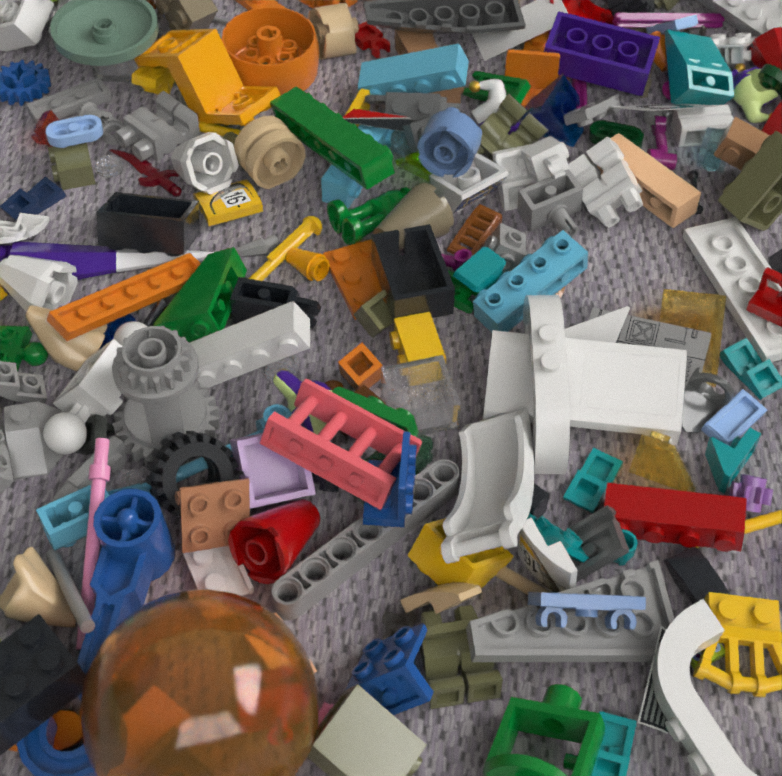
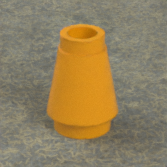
M293 247L286 255V262L310 281H321L329 272L330 263L325 255Z

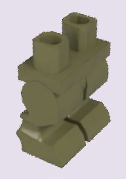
M508 93L499 105L497 112L492 113L480 126L482 137L477 153L480 155L484 153L493 161L492 152L534 144L548 130L529 113L517 127V131L509 135L510 128L519 122L527 110Z
M472 605L461 606L455 609V621L442 623L440 613L436 614L435 611L423 612L421 614V624L424 623L428 629L420 646L422 665L425 672V680L434 691L429 701L430 709L464 704V693L467 703L501 698L503 679L498 669L493 670L494 662H471L466 627L470 621L481 618L477 617ZM458 666H460V671H461V675H460V676H457V675H458Z

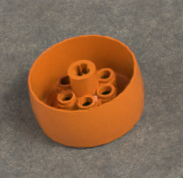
M281 7L255 8L235 16L223 29L221 40L244 86L277 87L280 95H283L296 86L303 91L306 90L317 77L319 65L318 39L313 24L301 13Z

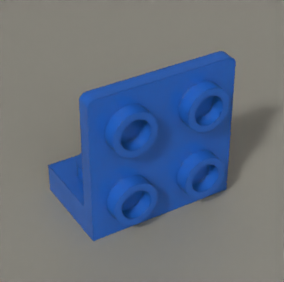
M403 431L401 462L391 472V475L396 477V481L387 502L380 510L364 501L363 525L404 528L405 515L412 514L417 445L410 444V432ZM369 460V463L379 467L382 461Z
M422 623L412 628L405 626L391 637L383 640L377 638L369 642L363 648V655L358 665L352 670V677L346 689L358 684L393 715L429 702L434 691L413 663L428 631L425 624Z

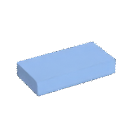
M697 15L647 27V34L655 31H660L661 34H664L667 29L677 31L696 26L698 24Z
M742 389L733 397L732 401L708 420L701 430L707 436L714 437L730 446L735 437H741L749 427L766 413L767 409Z

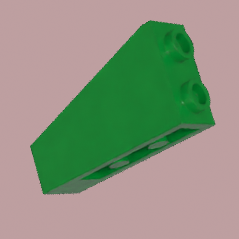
M235 247L208 254L153 326H165V328L171 331L177 330L178 336L185 337L189 343L224 329L231 313L230 298L238 277L244 278L247 272V268Z

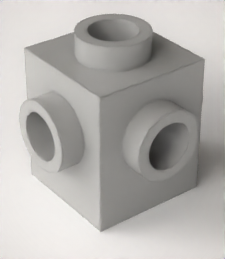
M503 223L498 225L493 234L487 238L484 247L490 248L506 260L502 270L503 273L513 270L528 255L526 250V234Z

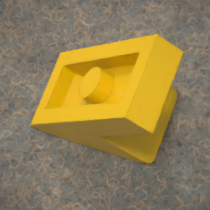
M141 66L131 74L132 84L142 86L144 91L159 95L164 90L170 95L174 79L168 68H164V66H157L155 68Z

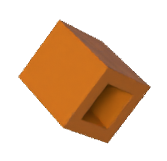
M363 342L338 361L340 374L355 390L363 385L370 388L384 377L383 365Z

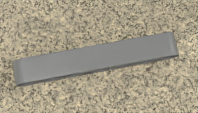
M440 459L415 476L412 514L405 515L404 528L363 525L362 516L279 578L271 589L274 612L281 619L287 621L300 617L454 498L458 492L459 467L451 460ZM365 537H373L374 539L366 540V539H363V538H365ZM343 556H344V557H348V559H346V560L336 559V558H338V557H343ZM312 577H321V578H322V579L316 580V581L310 580V578H312ZM286 597L295 598L290 602L282 601Z

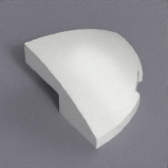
M20 213L16 222L0 220V244L21 241L38 234L48 225L49 216Z

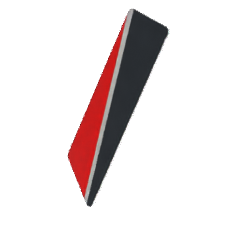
M353 109L343 116L349 123L403 132V125L409 124L411 120L410 117L361 109Z

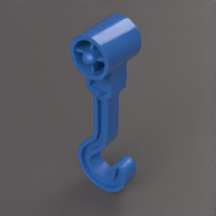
M123 489L111 494L102 501L94 514L93 526L102 545L90 582V586L96 596V604L91 616L95 623V628L92 632L86 633L77 663L92 684L90 688L78 696L91 718L92 732L88 740L80 748L64 752L54 749V739L57 733V723L53 717H50L16 743L22 763L33 776H108L117 767L125 751L127 728L122 714L109 691L108 677L112 673L113 667L111 666L118 653L129 616L144 606L150 582L160 578L167 572L175 559V545L157 499L149 492L139 489Z

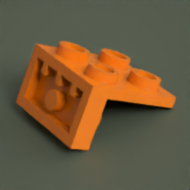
M507 50L505 76L526 79L531 85L521 103L527 112L554 114L560 63L559 53Z

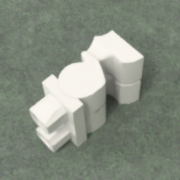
M606 137L586 151L589 157L582 154L568 165L570 171L583 188L582 201L585 203L589 213L610 228L620 220L616 212L618 207L624 205L627 211L633 212L643 206L639 194L643 190L628 167L629 164L624 160V154L618 144L609 137ZM597 165L604 171L603 174H601Z

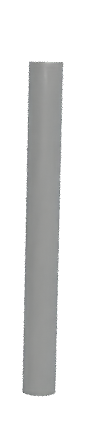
M54 549L48 550L46 553L48 563L81 632H92L95 628V623L58 550L54 551Z

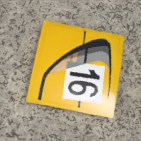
M246 179L231 183L229 187L211 195L201 191L193 193L195 200L199 201V210L204 215L208 226L263 212V203Z

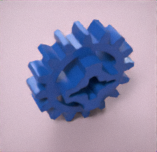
M20 60L17 63L10 62L9 67L1 66V102L8 100L11 106L15 102H19V105L23 106L24 102H33L35 98H43L42 93H49L48 87H51L52 84L48 69H44L42 63L35 65L34 60H31L29 63Z

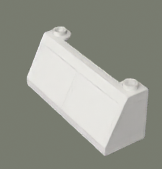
M492 330L483 420L527 407L530 422L533 423V388L529 334ZM565 338L570 397V427L645 435L646 443L656 450L676 449L682 426L687 350Z

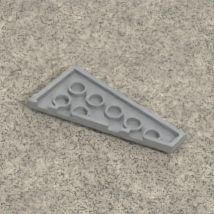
M659 560L648 563L646 567L637 570L632 568L623 571L619 576L613 578H601L558 592L646 597V610H631L635 614L637 621L634 630L624 629V618L622 615L617 618V629L606 628L605 616L609 610H598V617L575 616V609H563L567 614V625L565 628L555 626L556 617L554 613L548 615L547 627H541L536 624V613L541 606L527 604V606L518 609H506L472 620L467 625L466 632L471 662H652L660 626L662 625L667 629L674 620V615Z

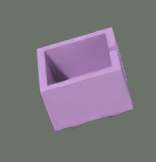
M263 433L230 440L233 459L237 460L238 468H235V470L243 472V475H239V479L249 478L250 509L316 494L312 472L261 445L260 441Z

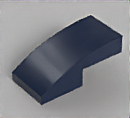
M45 176L27 193L21 188L18 189L0 205V208L13 220L17 221L20 213L38 215L67 196L59 186Z

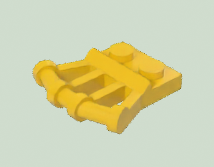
M708 592L704 597V601L725 631L716 643L702 650L693 677L701 681L705 678L727 689L729 694L738 695L741 691L752 692L754 697L764 698L767 693L782 690V631L779 601ZM718 643H724L726 672L711 665V660ZM738 645L749 646L751 677L742 676L739 671ZM763 648L768 650L779 675L769 678L765 676Z

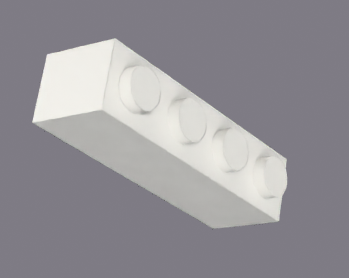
M291 301L190 342L197 354L199 371L195 382L199 381L200 388H209L310 349V318L294 301Z

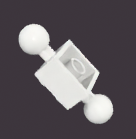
M130 321L121 325L115 332L114 339L87 358L59 394L53 404L62 412L49 418L43 430L44 441L52 451L58 454H72L78 451L86 441L87 429L85 423L88 417L95 414L105 416L108 413L111 415L118 409L123 402L119 398L122 393L117 388L112 374V364L117 354V347H122L124 344L123 339L125 337L128 338L135 330L148 326L137 321Z

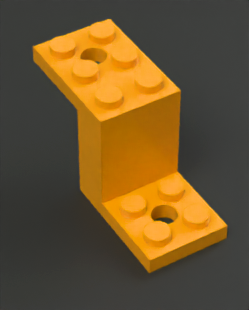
M217 29L170 30L157 39L147 51L134 58L137 66H149L150 68L164 66V68H168L188 108L198 115V121L210 124H224V126L231 124L246 126L252 120H255L254 117L257 114L271 108L270 101L281 96L277 87L243 85Z

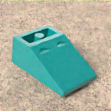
M669 29L664 32L671 103L724 105L734 98L732 72L712 38Z

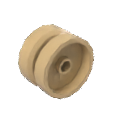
M262 116L252 120L241 130L234 143L238 163L259 187L271 189L293 179L302 168L306 157L305 147L281 119L274 116Z

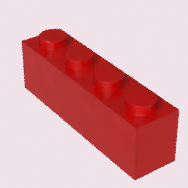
M607 482L604 507L608 505L615 509V518L620 523L621 529L632 532L637 539L646 540L650 543L681 544L684 547L690 548L696 546L715 548L723 552H741L747 498Z

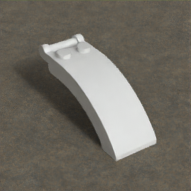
M527 407L467 424L460 430L459 437L462 450L460 490L453 510L443 521L446 538L441 544V553L447 564L459 561L462 556L501 546L504 549L517 546V536L528 518L534 490L533 442Z

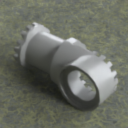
M85 101V103H82V106H79L80 110L77 111V117L83 115L99 117L103 127V141L110 145L118 144L115 133L114 135L109 133L120 130L124 127V123L114 118L110 112L98 109L97 105L93 102Z

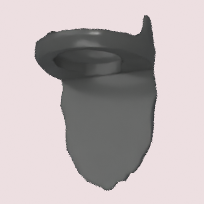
M700 367L695 369L684 390L681 426L684 432L699 433L702 431L701 429L704 424L715 415L717 407L725 406L732 401L734 390L725 379L711 373H699ZM706 382L717 384L725 393L717 394L713 387Z

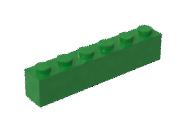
M296 86L270 101L274 116L281 119L303 144L366 190L395 173L392 163L394 157L386 145L377 142L370 134H365L354 123H349L339 113L330 110L325 103H320L314 99L310 93H306Z

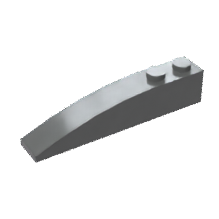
M518 0L363 1L367 24L394 30L434 34H476L525 29L526 26Z

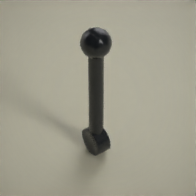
M691 170L688 173V179L691 180V185L697 189L696 180L699 174L697 171ZM699 203L695 214L703 212V207Z

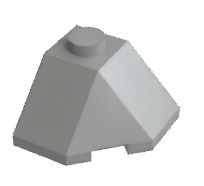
M38 401L4 407L5 435L14 480L48 475L57 466L56 463L65 455L52 451L46 445L43 437L46 422L53 415L62 412L60 409Z

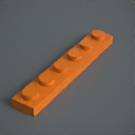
M191 253L185 254L54 309L48 313L47 322L66 341H69L179 292L201 263Z

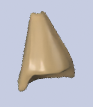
M34 305L29 306L25 317L54 362L71 370L78 371L86 359L100 349L105 338L104 332L107 329V324L66 341L47 322L48 313L53 309Z
M31 546L23 554H18L13 563L16 572L4 592L0 595V609L3 610L5 616L10 619L28 622L40 614L48 625L75 627L76 620L57 579L43 562L37 551Z

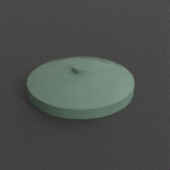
M71 0L55 13L50 25L53 44L61 55L76 63L92 66L114 65L138 57L153 45L159 31L157 14L146 0Z

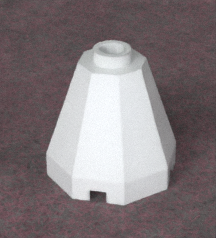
M207 132L175 147L171 156L173 167L188 185L210 195L229 187L233 180L230 179L232 172H236L239 166L233 143L221 138L220 135L214 132Z
M10 255L0 262V284L26 312L31 305L54 310L60 305L68 304L78 282L77 277L72 275V273L76 272V267L67 262L20 255Z

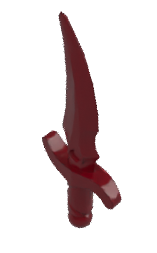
M115 149L109 150L128 161L140 174L148 176L146 178H138L139 185L146 187L159 185L174 197L181 195V188L168 179L169 177L180 176L175 170L160 172V169L153 167L149 161L144 160L141 162L134 154Z

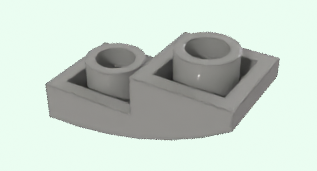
M0 361V396L23 404L36 401L45 404L47 394L43 375L17 372L16 363Z

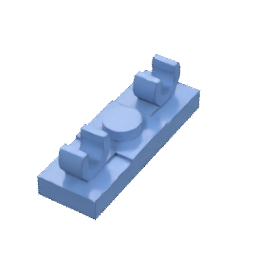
M528 592V605L541 606L536 613V624L541 627H547V617L550 613H554L556 617L555 626L565 628L567 625V614L563 609H575V616L598 617V610H609L605 616L606 628L617 629V618L622 615L624 618V629L634 630L637 621L635 614L631 610H646V597Z

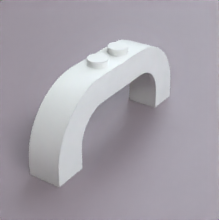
M526 295L523 306L524 334H529L533 388L532 442L534 474H566L570 442V397L562 303L559 295Z
M702 599L683 610L671 622L659 643L652 668L655 696L664 716L668 720L665 722L668 732L676 742H682L690 754L687 756L688 762L698 776H758L742 762L695 691L690 679L691 658L698 652L716 643L725 631L707 603Z

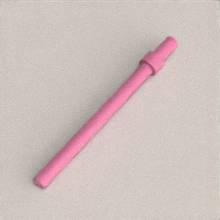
M96 438L94 462L89 466L88 480L92 481L81 597L91 616L95 607L96 596L90 586V582L100 553V541L93 526L94 514L100 503L104 501L106 482L110 481L111 467L108 466L110 440L107 438ZM79 626L76 650H81L86 633L81 632Z

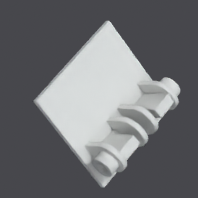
M751 32L736 33L735 37L727 38L725 33L710 35L723 58L725 49V62L727 64L731 62V55L732 63H746V61H750L751 50H747V47L758 37H751Z

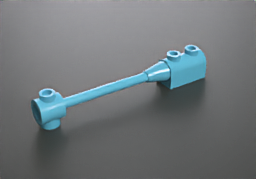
M279 404L267 407L263 413V418L256 420L257 431L250 435L263 433L267 419L274 411L287 419L291 416L292 412L287 407ZM226 445L231 450V445ZM200 457L180 466L176 475V483L207 469L208 466L205 459ZM145 482L141 485L135 484L111 491L105 489L104 500L111 494L123 489H139L150 493L151 486ZM91 485L36 509L41 525L54 551L62 547H71L77 540L87 536Z

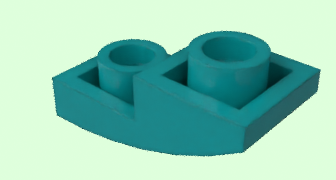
M529 513L527 519H533L547 546L561 541L572 560L584 563L588 559V556L580 547L583 541L574 531L569 528L564 531L552 524L544 516L538 519Z

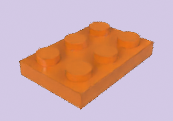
M372 239L323 253L330 263L329 271L354 320H356L354 314L357 310L382 291L372 262Z

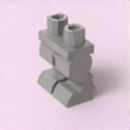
M164 90L156 99V113L153 114L142 106L135 110L132 115L128 114L123 117L124 127L115 132L117 143L125 149L134 143L131 146L132 152L141 162L150 156L159 161L164 158V154L171 153L177 145L200 136L198 115L184 104H180L178 100Z

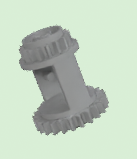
M165 326L144 327L135 330L128 338L125 337L123 339V346L117 347V354L112 364V374L117 388L126 399V402H122L118 407L119 412L113 414L115 423H113L115 435L123 441L126 455L132 453L134 462L143 458L147 467V462H153L155 456L151 455L154 448L160 450L162 447L160 442L164 438L173 439L172 434L181 432L186 434V431H195L217 438L216 430L220 429L219 409L216 406L215 397L210 396L209 389H200L199 381L195 382L199 371L198 358L194 348L186 341V338L179 337L177 330L171 331L165 328ZM187 459L186 461H184V463H185V464L189 463V459Z

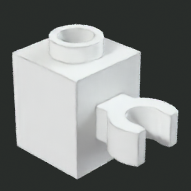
M552 136L521 149L528 175L538 182L551 176L553 179L566 174L565 170L569 169L566 159L569 157L567 147L563 142H559Z

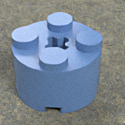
M448 107L445 111L434 114L429 119L417 144L421 164L429 172L440 177H444V174L453 175V177L465 174L471 167L479 149L482 130L469 116L461 113L457 108Z

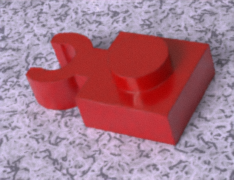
M367 21L358 25L359 30L358 33H355V43L361 50L371 49V54L376 58L380 57V49L385 50L387 53L390 52V42L383 38V32L374 25L367 24Z

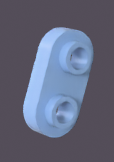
M83 115L50 123L46 128V135L50 145L65 148L67 146L96 141L103 135V127L99 117Z

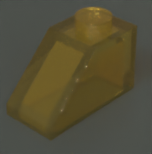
M653 430L650 436L642 434L629 473L680 491L695 492L697 487L677 446L669 443L671 437Z

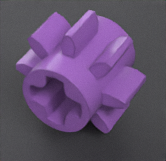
M741 474L740 482L732 481L729 496L747 498L746 510L760 513L762 504L771 506L773 490L766 488L767 479Z

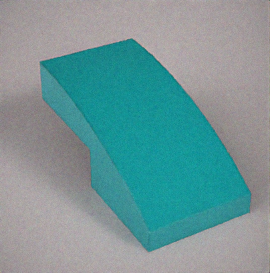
M747 338L731 345L718 354L723 363L760 400L782 388V377L771 360L768 359L763 362Z
M593 447L582 469H578L563 499L590 513H594L605 497L607 482H614L623 467V461Z
M600 711L599 713L605 723V734L591 776H627L637 721Z

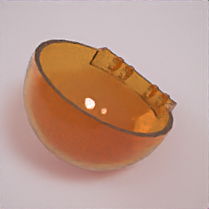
M196 589L161 596L140 606L117 624L100 645L84 680L79 715L85 753L96 776H295L311 751L318 727V686L306 650L285 622L262 604L239 594L214 589Z

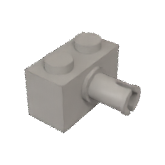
M570 169L565 170L566 174L553 179L551 176L518 190L517 211L530 231L553 222L559 232L564 230L571 237L578 233L579 227L574 223L570 215L581 210L583 188Z

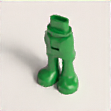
M403 187L400 190H388L378 197L369 199L364 204L352 209H347L345 203L340 199L330 201L327 204V215L331 226L337 234L341 233L342 239L347 245L359 243L363 237L374 231L411 189Z

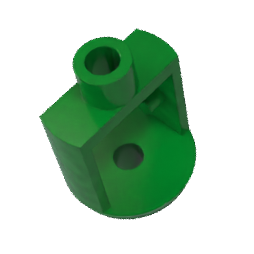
M563 684L550 685L546 689L542 702L511 697L484 764L482 776H567L563 771L546 761L528 755L511 753L519 731L580 743L581 748L578 755L565 754L563 768L573 771L571 776H591L605 734L604 720L600 713L581 710L582 698L579 693Z

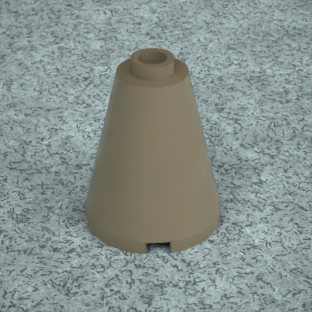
M425 182L418 183L374 229L373 234L398 230L400 234L399 251L403 250L405 228L430 224L435 238H439L451 231L449 228L454 224L453 213L444 196L439 198L433 192L437 188Z

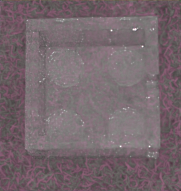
M443 355L381 367V394L384 402H386V406L394 409L400 407L409 411L414 416L419 431L417 437L459 428L461 403Z

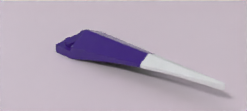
M13 242L12 245H0V262L10 255L63 261L76 267V272L72 273V275L77 277V280L116 272L156 267L180 257H172L164 252L154 251L151 253H139L136 249L127 248L111 250L108 246ZM187 251L185 254L191 253L198 261H203L208 254L213 252Z

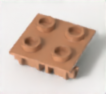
M249 478L181 487L180 491H175L176 504L180 505L182 553L229 546L228 538L230 531L235 528V524L241 519L250 516Z

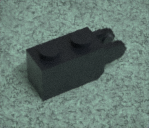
M238 277L230 298L233 324L294 301L310 318V330H313L317 323L314 316H318L322 307L316 300L298 297V291L293 286Z

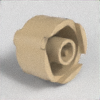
M346 3L320 6L309 11L308 19L313 24L318 39L319 59H329L356 53L355 33H358L359 26L357 19L351 17Z

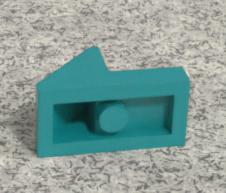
M483 247L460 266L453 276L472 291L480 292L483 289H489L497 282L503 274L502 270L506 260L490 248Z
M749 427L742 438L736 436L730 446L714 437L709 438L705 456L718 491L723 494L727 491L732 481H734L754 453L762 433Z

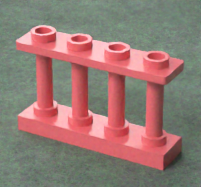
M304 379L294 403L297 409L288 419L274 411L267 419L260 444L381 510L387 502L396 481V477L391 475V472L401 462L404 430L309 379ZM309 415L327 423L318 435L300 426ZM339 430L356 439L348 451L330 442ZM410 434V444L417 445V456L422 441ZM368 447L386 455L379 467L360 458Z

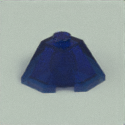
M564 74L560 75L529 101L525 107L527 112L521 118L524 120L530 113L548 130L543 137L552 136L559 142H563L571 147L575 146L584 132V126L578 127L577 123L569 125L565 123L564 114L577 109V106L580 105V98Z

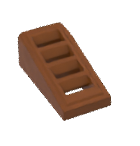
M479 204L447 248V252L454 255L458 250L468 249L460 245L463 243L473 248L470 250L473 256L484 247L487 238L502 223V214Z

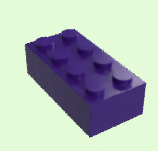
M558 11L544 52L560 54L558 75L643 97L660 37Z

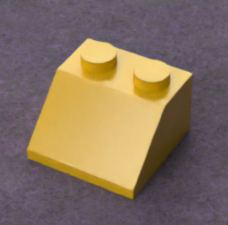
M446 518L426 523L407 556L417 565L422 573L428 575L437 585L461 582L479 585L482 589L514 557L507 549L501 546L462 556L459 561L447 564L441 553V544L446 538L443 528V521Z

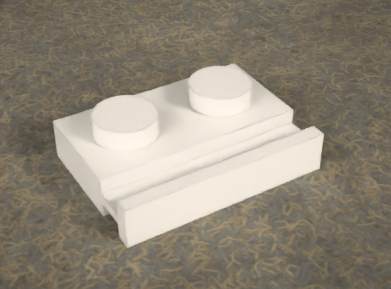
M229 546L183 553L206 611L254 593V587L244 565H237L231 555Z

